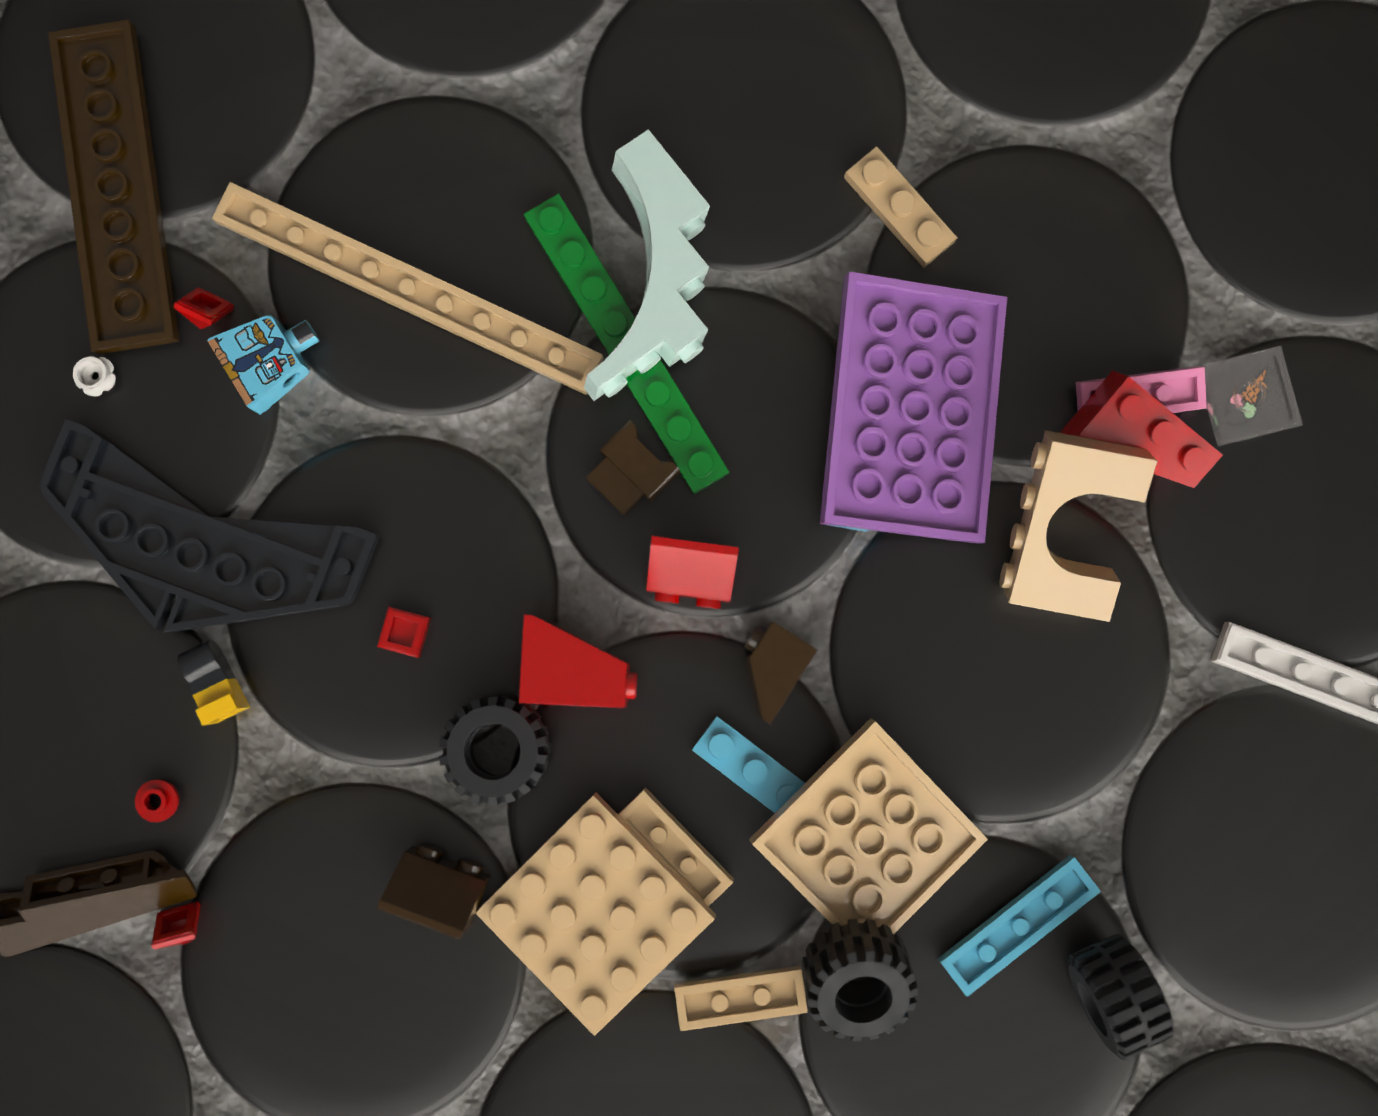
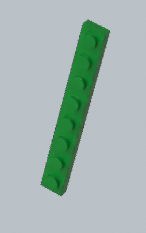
M557 194L526 212L524 217L609 356L630 330L635 317L561 196ZM661 360L645 373L641 374L639 370H636L626 378L628 381L627 387L674 464L680 469V474L693 495L729 474V470Z

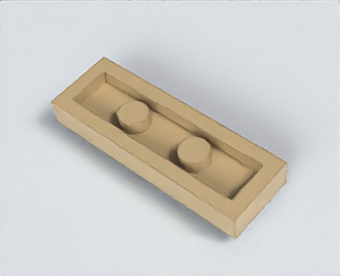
M877 146L845 173V180L923 268L956 241V235Z
M646 787L618 813L707 906L711 905L733 883L734 878Z
M800 966L674 984L680 1031L808 1013Z

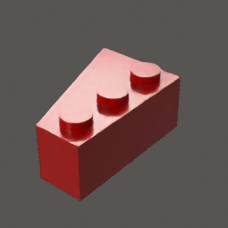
M1113 370L1060 432L1067 435L1147 449L1157 460L1154 474L1195 488L1223 456L1129 376Z

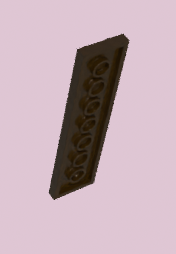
M130 20L48 32L91 351L99 355L180 342L136 27Z

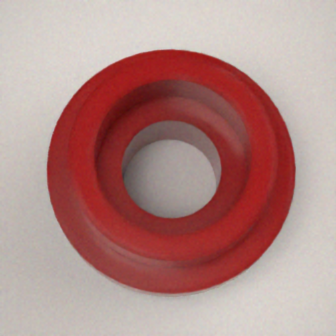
M155 779L144 783L138 789L135 796V807L138 814L149 822H161L169 819L174 815L179 806L177 789L173 784L162 779ZM153 793L161 798V805L158 809L153 808L150 804V797Z

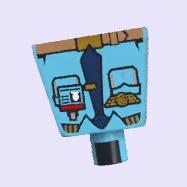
M266 315L215 335L207 341L246 406L258 414H262L309 374L310 369L300 353L319 342V338L307 320L286 331L281 322L275 317Z

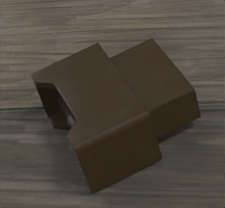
M629 420L600 449L605 459L586 479L625 516L643 497L652 502L680 474V469L673 462H660L638 440L637 427Z

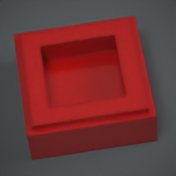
M388 607L377 647L420 658L431 618Z

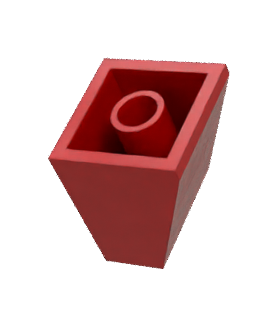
M524 615L519 703L626 708L628 706V699L636 698L638 673L630 672V663L541 617Z

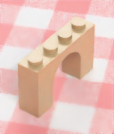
M1045 430L1042 443L1037 442L1032 452L1031 467L1035 468L1031 484L1026 483L1022 490L1020 507L1024 509L1021 523H1015L1010 536V548L1013 549L1010 563L1005 562L1001 569L999 585L1004 589L1010 604L1110 622L1121 585L1117 575L1112 568L1070 561L1054 554L1047 547V527L1053 514L1060 506L1080 495L1103 494L1145 502L1157 464V460L1147 449Z

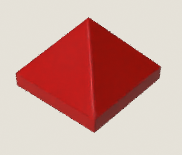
M197 287L176 301L174 308L199 329H203L213 325L234 309V304Z
M199 902L157 912L151 943L152 948L160 949L176 946L194 940L196 938L201 906Z

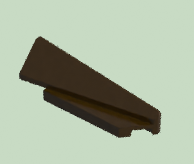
M155 850L26 876L23 892L0 893V953L2 956L10 957L195 898L197 893L196 887L185 870L181 869L179 871Z

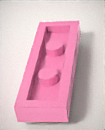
M1193 366L1126 375L1172 413L1207 408L1205 367ZM1105 378L1076 382L1078 410L1086 403Z

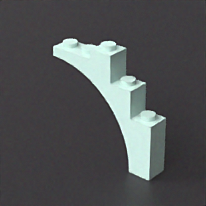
M649 129L618 149L612 166V171L630 198L641 225L647 263L643 301L630 330L620 344L600 365L587 374L584 389L593 401L604 393L607 397L615 395L628 383L626 378L636 370H639L641 374L645 373L657 364L661 357L669 367L680 359L687 363L703 350L702 342L708 331L707 327L686 301L695 297L705 286L703 280L709 266L688 240L698 235L706 226L704 220L710 205Z

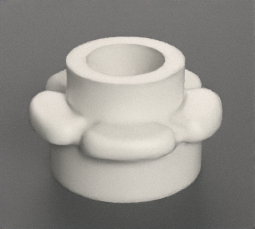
M94 356L82 358L73 369V378L77 387L83 388L84 393L89 396L102 395L103 391L112 389L116 381V376L113 374L114 366L104 357H99V359ZM97 372L99 377L94 380L92 375Z

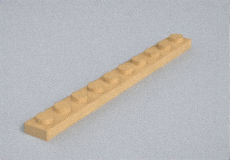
M229 183L212 217L217 224L585 395L587 392L584 389L587 374L600 365L604 359L603 354L234 183Z

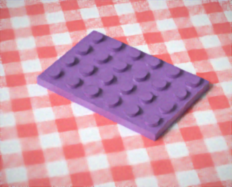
M848 272L844 275L820 524L977 544L985 543L1007 297L856 272Z

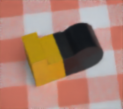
M210 639L178 655V665L190 685L189 689L199 708L195 711L202 726L217 724L250 708L225 655L213 640Z

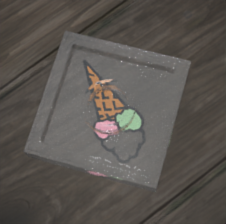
M1281 346L1201 365L1205 367L1206 405L1218 446L1303 425Z

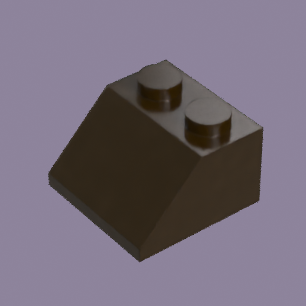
M775 622L768 623L765 628L761 625L757 626L744 646L750 650L746 657V663L757 713L761 719L769 724L772 723L817 652V649Z
M420 843L418 848L415 846L410 847L404 851L379 900L377 909L461 939L475 920V913L479 909L491 875L482 872L483 866L475 861L459 858V861L455 862L442 857L444 851L435 846Z

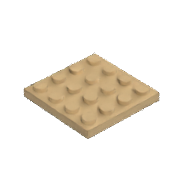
M870 718L749 840L831 924L839 922L840 926L848 924V919H857L858 923H864L866 919L874 920L877 927L882 924L887 925L891 928L892 934H895L988 839L878 723Z
M597 793L565 822L475 913L594 1036L716 917V914Z

